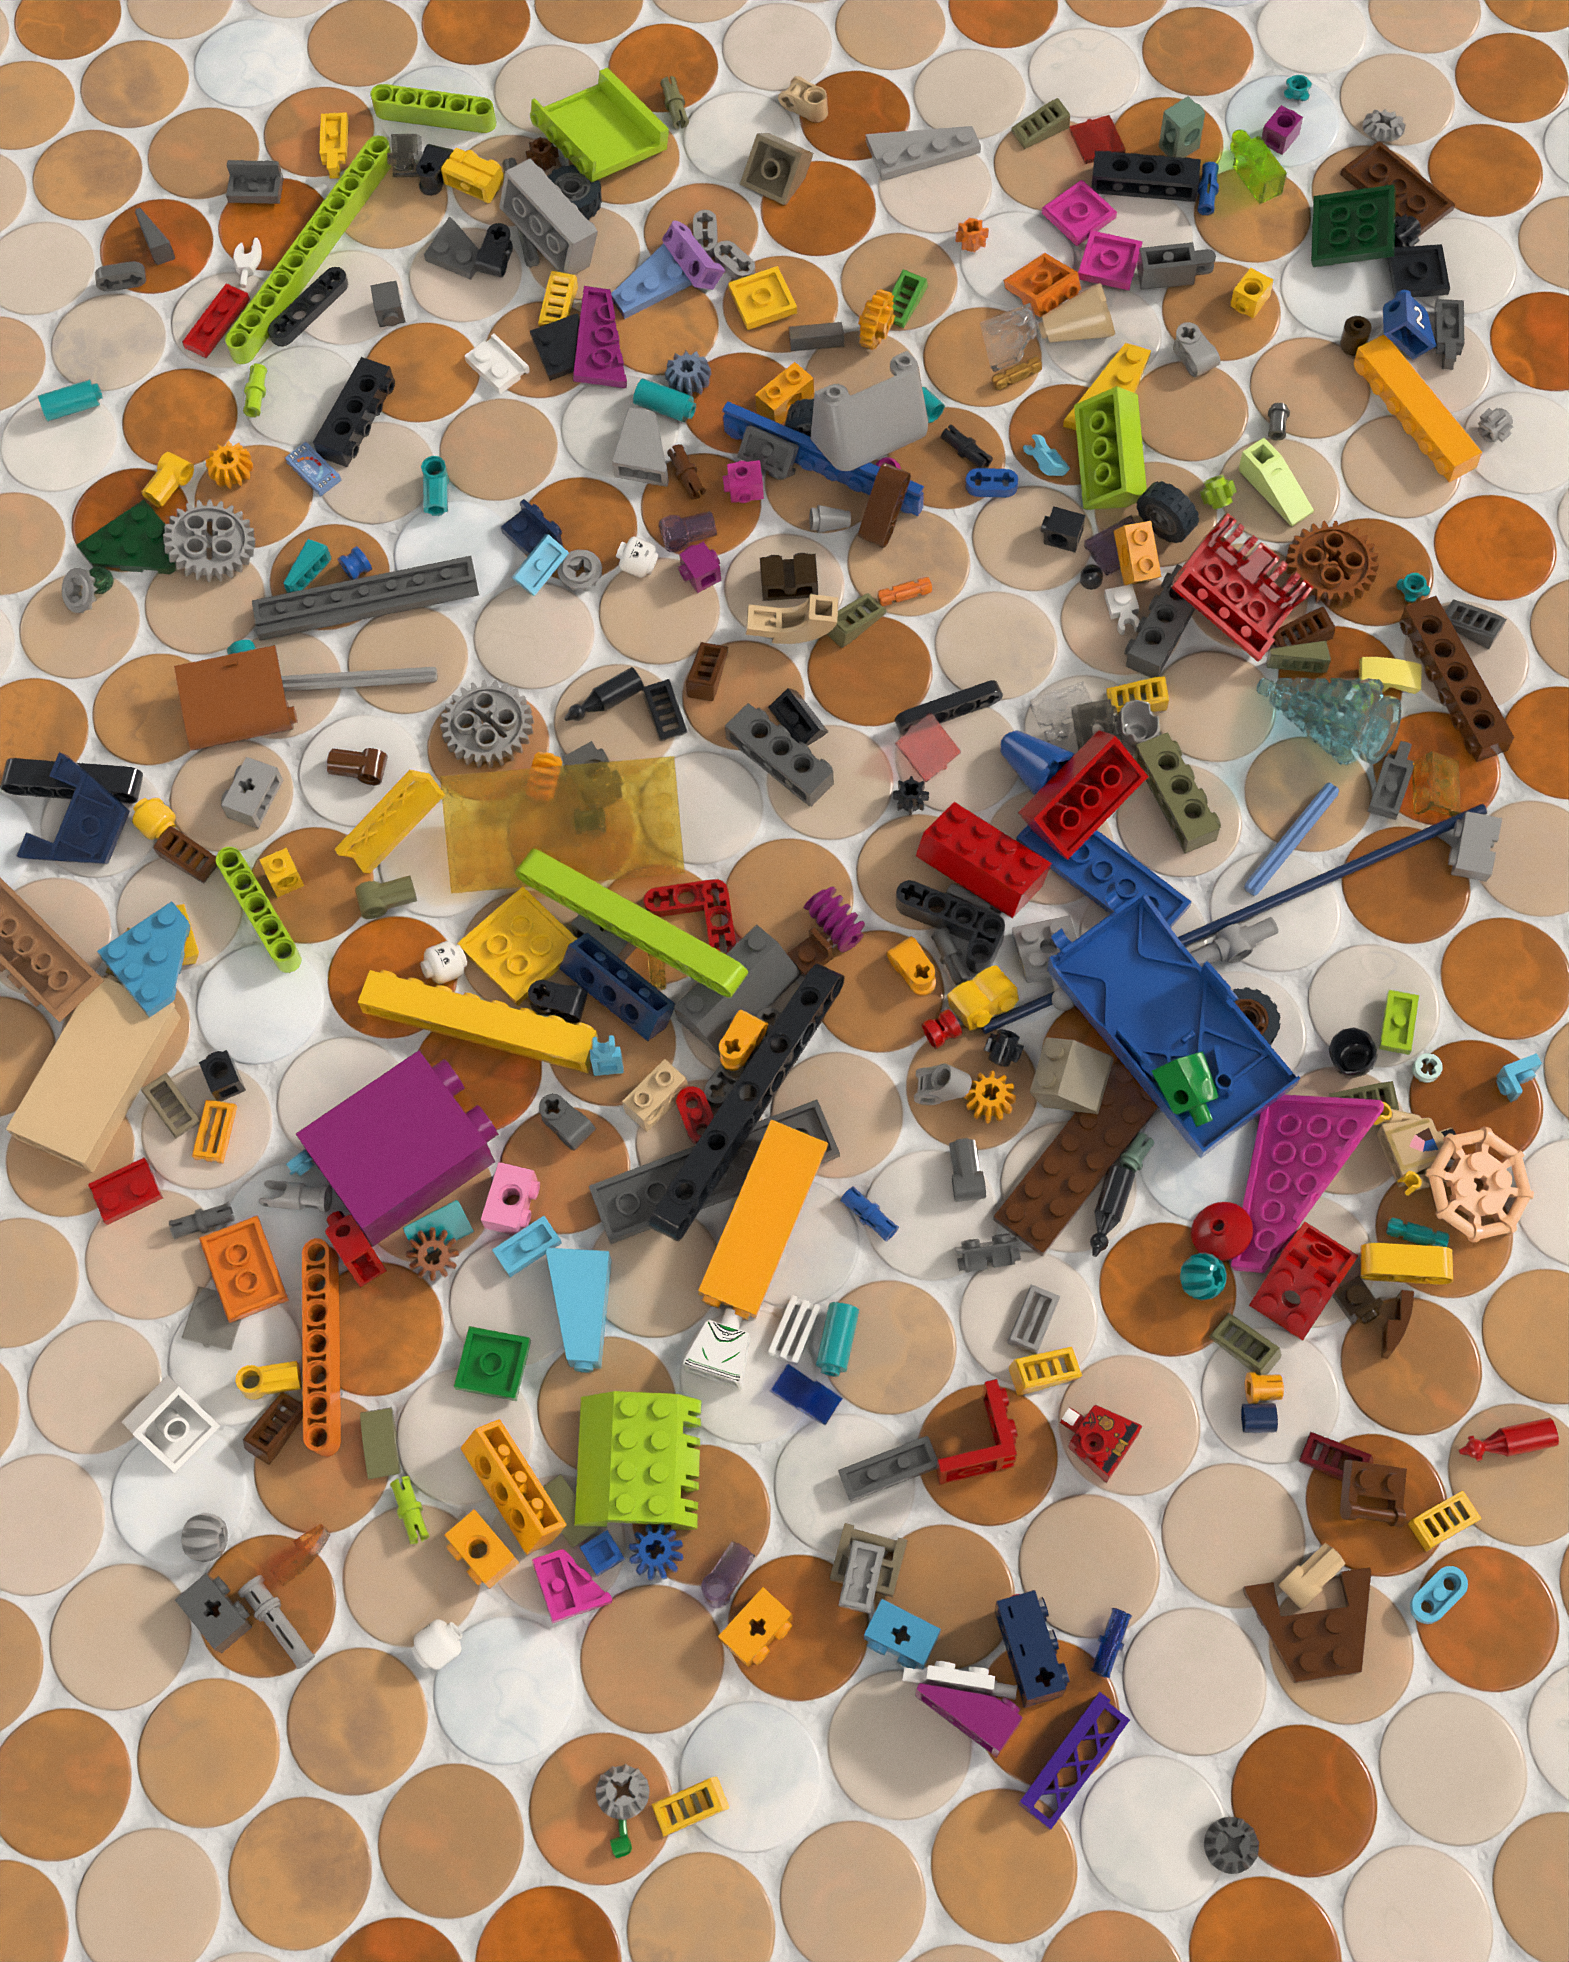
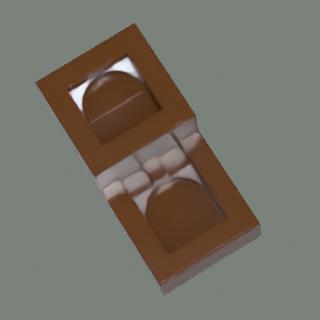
M1401 1290L1396 1297L1395 1320L1388 1319L1382 1327L1381 1358L1388 1359L1405 1334L1412 1314L1414 1291Z

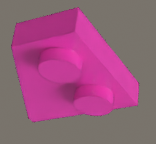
M564 1549L532 1559L552 1624L612 1603L611 1595L608 1592L605 1593Z

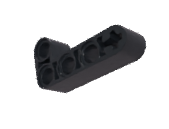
M908 880L900 883L896 891V907L902 915L936 929L948 928L951 935L969 941L966 952V965L971 972L978 974L993 965L1003 943L1005 922L1001 916L915 881ZM940 906L943 908V911L936 913L932 912L930 908ZM967 917L971 921L963 924L958 922L957 919ZM995 928L998 933L991 935L987 934L984 930ZM975 953H983L987 958L977 960L973 955Z

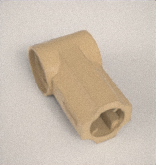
M1325 1543L1301 1567L1298 1565L1278 1586L1303 1610L1323 1590L1321 1587L1331 1580L1346 1563L1333 1547Z

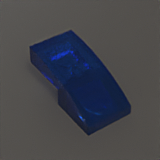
M790 1364L784 1367L769 1390L784 1402L823 1425L827 1424L843 1399L817 1380H811Z

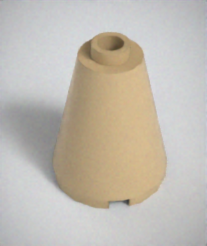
M1101 283L1094 284L1041 316L1043 322L1038 323L1042 339L1048 338L1049 343L1114 336L1115 330Z

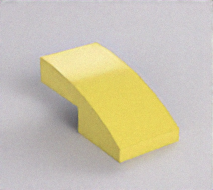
M1362 657L1359 659V684L1382 692L1389 687L1416 694L1421 690L1422 664L1384 657Z

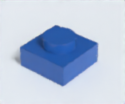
M608 1530L580 1547L597 1577L625 1560Z

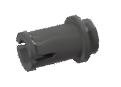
M1274 403L1268 410V416L1270 417L1268 437H1271L1272 440H1283L1286 437V421L1290 416V410L1284 403Z

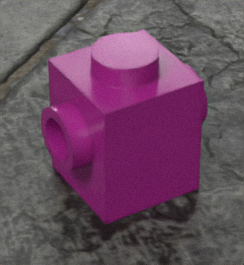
M704 541L687 547L679 554L681 564L678 566L679 573L685 582L690 581L697 593L722 581L718 555L713 549L709 550Z

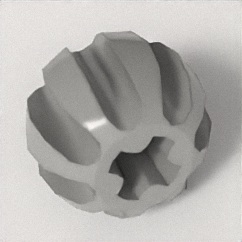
M197 1514L188 1519L183 1527L181 1536L183 1551L195 1561H213L222 1555L227 1546L228 1530L226 1523L214 1514Z

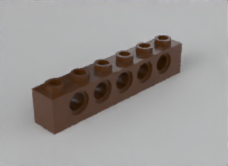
M1437 596L1406 606L1399 621L1401 631L1404 635H1408L1412 643L1414 655L1416 658H1420L1425 666L1426 677L1430 682L1434 683L1438 690L1439 701L1450 712L1452 725L1456 730L1459 729L1463 736L1467 752L1469 754L1472 753L1474 759L1478 762L1508 751L1514 735ZM1424 631H1430L1432 634H1427ZM1436 654H1442L1445 658L1439 657ZM1449 677L1456 678L1458 681H1453ZM1462 701H1468L1471 705H1466ZM1475 724L1481 725L1485 729H1479L1475 726Z

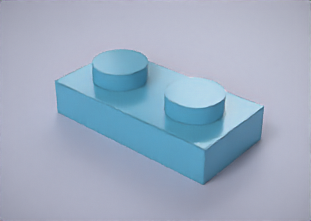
M546 534L511 578L532 596H535L569 552L549 534Z
M542 1216L492 1249L509 1277H512L544 1256L547 1248H556L562 1242L546 1217Z

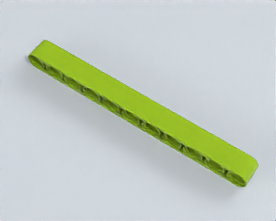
M373 136L365 143L227 333L225 342L235 363L247 364L254 359L270 336L268 332L270 323L300 295L392 167L393 156L390 144L384 136Z

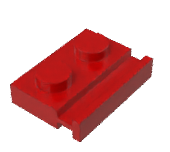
M145 1157L88 1184L106 1225L163 1199Z

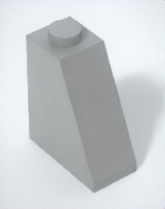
M628 408L612 461L615 478L668 487L667 466L655 412L644 408Z

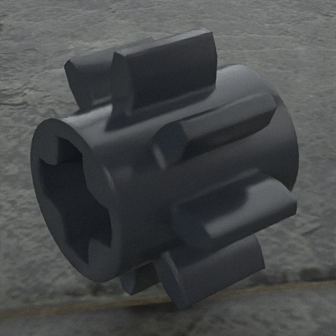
M1404 214L1402 217L1397 216L1395 218L1394 247L1414 246L1420 241L1417 236L1421 233V225L1415 217H1407Z
M910 776V779L904 782L899 780V790L893 791V799L899 800L897 810L904 809L908 811L909 815H912L918 809L923 811V801L929 800V792L924 791L925 782L919 783L913 779V776Z
M1005 1029L998 1030L997 1035L991 1033L984 1048L985 1051L990 1052L988 1059L994 1064L1004 1067L1010 1066L1011 1061L1017 1063L1024 1048V1045L1018 1044L1020 1037L1016 1033Z

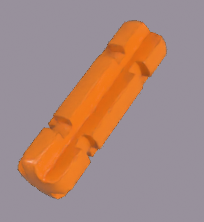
M929 577L917 579L918 582L916 583L913 580L892 586V590H889V588L879 590L877 594L879 603L882 606L892 604L894 600L897 603L918 597V593L921 595L931 593V581Z

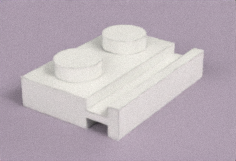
M492 334L491 339L487 342L484 340L464 356L466 363L499 394H502L519 381L521 375L530 372L529 366L495 334Z

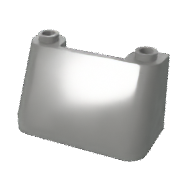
M908 350L896 355L890 361V371L894 377L850 396L844 388L836 385L827 386L815 391L811 440L836 469L841 471L854 470L913 443L926 435L928 417L919 367L916 359Z

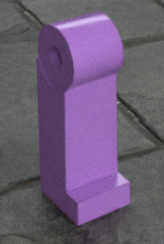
M672 221L667 232L662 237L663 243L694 287L713 290L725 269L721 264L713 262L686 225L679 221Z

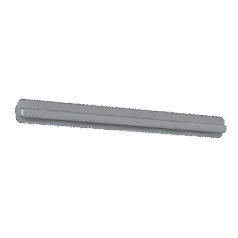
M436 667L282 676L284 691L436 682L438 679Z

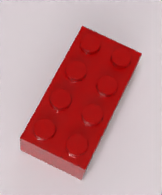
M953 802L923 832L915 855L1011 918H1014L1043 887L1052 864L956 802Z

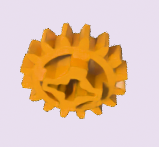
M880 289L872 296V300H867L858 322L860 325L859 331H861L859 344L862 347L874 350L881 343V339L887 338L895 318L893 314L894 308H892L894 302H892L894 295L891 292Z

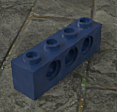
M588 932L568 945L559 968L563 973L645 1040H651L666 1029L676 1005L672 1000Z

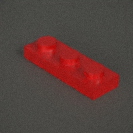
M226 283L182 341L184 348L207 359L250 301L248 293Z

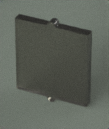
M198 1286L182 1339L201 1343L205 1348L214 1346L232 1350L241 1319L229 1323L218 1291Z

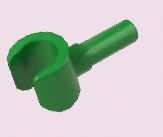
M618 1819L620 1837L610 1840L611 1848L616 1858L629 1855L632 1851L627 1829V1819Z

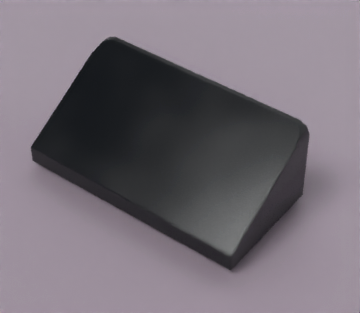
M787 688L768 707L781 725L788 730L791 738L798 743L803 742L808 746L828 733V730L796 690Z

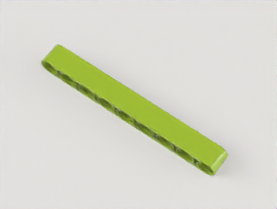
M531 849L515 870V875L518 879L529 887L727 998H731L748 975V970L735 959L537 849Z

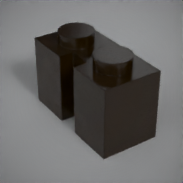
M797 553L793 555V559L783 560L780 555L760 557L763 601L809 598L810 594L818 595L816 553Z

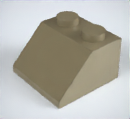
M757 133L740 185L783 205H787L804 181L814 153L771 133Z
M1046 1037L1030 1093L1043 1108L1098 1114L1114 1058L1075 1040Z

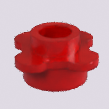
M1090 1427L1081 1428L1079 1431L1080 1445L1076 1448L1077 1456L1082 1459L1086 1457L1095 1458L1097 1462L1105 1461L1108 1457L1106 1452L1107 1443L1111 1440L1109 1432L1106 1430L1090 1429ZM1095 1442L1096 1447H1091L1090 1443Z

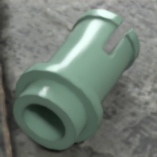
M1140 1132L1137 1133L1127 1152L1121 1154L1120 1166L1131 1170L1133 1173L1141 1170L1143 1167L1142 1161L1151 1147L1154 1146V1140L1150 1137L1147 1142L1143 1143L1147 1135Z

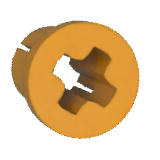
M1247 1372L1245 1376V1395L1248 1404H1258L1259 1401L1282 1400L1284 1385L1281 1375H1257L1255 1372Z

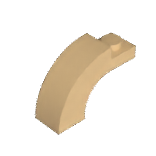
M810 594L806 602L790 608L749 604L747 608L746 635L771 637L772 643L795 644L818 639L833 630L837 624L838 597Z

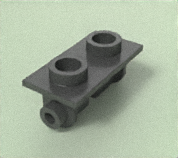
M999 1234L992 1236V1241L980 1243L979 1239L961 1241L960 1247H954L955 1252L962 1254L963 1257L957 1258L959 1271L965 1270L966 1273L988 1269L986 1257L992 1258L993 1268L1015 1265V1261L1021 1260L1019 1248L1013 1249V1245L1019 1244V1240L1016 1237L1011 1238L1010 1234Z

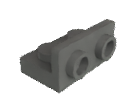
M750 425L746 427L737 458L746 462L760 460L761 468L769 471L771 477L784 480V478L786 479L795 474L796 469L792 467L799 446Z

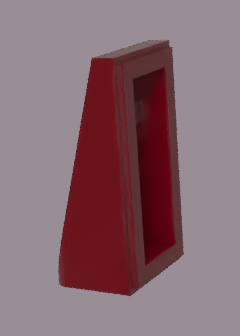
M1310 1431L1299 1462L1343 1482L1344 1469H1338L1343 1455L1348 1457L1347 1460L1373 1464L1374 1460L1369 1453ZM1320 1444L1323 1445L1317 1461L1312 1459L1317 1445ZM1330 1449L1335 1451L1331 1464L1327 1465L1325 1462Z

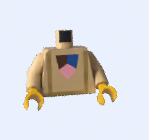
M1383 1102L1384 1109L1374 1122V1125L1382 1122L1386 1124L1381 1125L1376 1135L1398 1187L1407 1185L1408 1189L1404 1193L1408 1196L1415 1190L1431 1186L1429 1178L1426 1177V1169H1430L1444 1143L1443 1138L1449 1133L1456 1135L1453 1128L1437 1132L1431 1118H1421L1416 1114L1394 1110L1387 1103Z

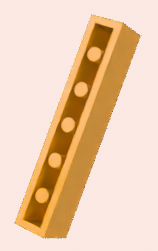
M1383 334L1358 347L1353 363L1357 373L1361 376L1363 375L1368 381L1373 393L1380 396L1386 404L1388 411L1401 422L1404 431L1411 435L1418 443L1420 451L1431 459L1437 472L1444 475L1450 483L1477 468L1482 451L1393 342Z

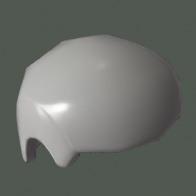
M1136 699L1126 702L1117 717V732L1129 745L1136 746L1158 736L1160 732L1159 716H1155L1151 712L1150 703Z

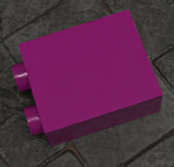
M419 1050L296 1133L306 1151L313 1158L312 1160L373 1247L495 1163L487 1142L499 1134L488 1116L479 1105L465 1113L454 1099V1096L464 1090L465 1087L445 1059L431 1067Z

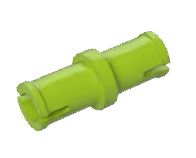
M257 363L254 366H250L249 380L244 387L246 398L243 413L252 418L260 416L262 398L266 395L264 384L267 368Z
M404 1476L401 1477L403 1490L398 1478L393 1480L390 1486L398 1505L396 1512L399 1519H403L409 1543L417 1544L418 1535L416 1530L421 1542L427 1540L430 1535L427 1532L421 1514L423 1510L422 1504L416 1500L410 1477Z

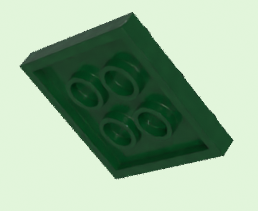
M1395 185L1314 196L1311 247L1312 266L1321 267L1394 257Z

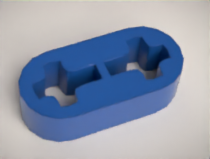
M976 468L968 472L965 486L967 492L975 497H1011L1018 489V475L1010 469ZM976 479L981 480L980 486L975 485ZM1003 480H1008L1009 486H1003Z

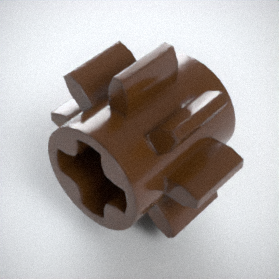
M541 137L533 142H529L530 150L526 151L527 160L531 159L543 171L556 166L555 158L559 157V152L553 143Z

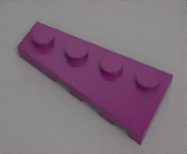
M584 286L573 381L627 388V378L624 373V362L619 345V334L616 328V318L610 289Z

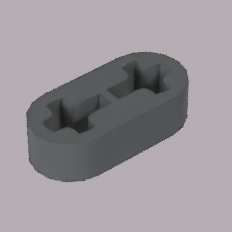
M135 261L99 267L95 271L96 286L98 289L106 292L142 286L146 282L145 267L143 264Z

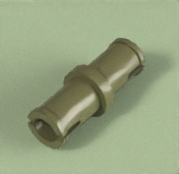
M667 76L660 82L665 96V108L670 112L673 127L679 129V121L682 129L689 124L684 108L685 99L679 92L676 78L670 76V84Z

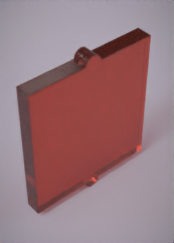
M1110 115L1093 120L1089 118L1086 122L1069 126V131L1084 164L1094 162L1095 151L1125 153L1126 151Z
M928 713L916 725H910L909 731L894 743L925 782H928L940 770H946L947 764L961 753V750L931 713Z

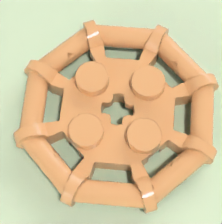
M1485 1126L1476 1131L1456 1135L1449 1133L1446 1135L1430 1169H1426V1177L1429 1178L1437 1209L1435 1215L1438 1219H1444L1465 1234L1471 1242L1477 1243L1480 1239L1502 1234L1512 1235L1517 1231L1516 1225L1529 1200L1534 1197V1192L1530 1190L1523 1162V1152L1513 1148L1495 1135L1491 1128ZM1476 1143V1153L1465 1155L1462 1146ZM1489 1146L1505 1158L1498 1161L1488 1153ZM1452 1156L1455 1161L1449 1172H1446L1444 1169ZM1510 1166L1512 1167L1517 1188L1510 1186L1512 1184V1176L1506 1170ZM1474 1178L1481 1179L1484 1185L1483 1189L1478 1192L1475 1190L1477 1185L1473 1182ZM1443 1182H1446L1447 1187H1451L1452 1195H1449V1202ZM1508 1197L1516 1198L1506 1215L1502 1210ZM1458 1208L1468 1215V1221L1455 1213V1209ZM1491 1214L1496 1223L1482 1226L1481 1216Z

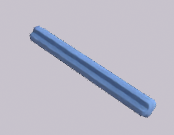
M1326 783L1246 881L1244 889L1253 896L1259 894L1338 796V787L1332 783Z

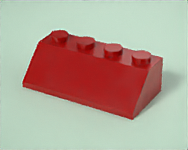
M1098 730L1018 814L1035 834L1068 860L1149 776L1115 735Z

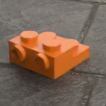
M1043 253L1003 280L1005 289L1020 297L1023 307L1038 317L1058 307L1065 300L1078 295L1081 290L1078 272L1046 253Z

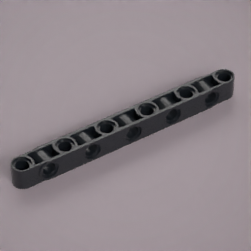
M818 963L813 965L654 1209L649 1221L651 1229L675 1241H680L839 995L844 984V975ZM808 1003H815L812 1006H805ZM779 1049H784V1050H785V1051L782 1052V1053H774L775 1051H777V1050H779ZM747 1097H755L751 1101H743ZM716 1145L724 1146L719 1150H712V1148ZM685 1194H691V1195H692V1196H691L689 1199H687V1200H681V1199H680V1197L683 1196V1195H685Z

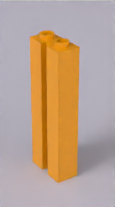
M770 1120L699 1287L698 1295L703 1296V1303L715 1308H719L720 1304H724L735 1310V1314L742 1317L743 1320L748 1321L749 1316L756 1319L828 1147L827 1142Z

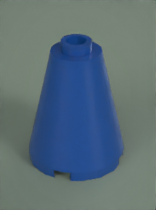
M1018 730L1007 733L1002 738L1000 744L1001 754L1034 796L1075 755L1073 752Z

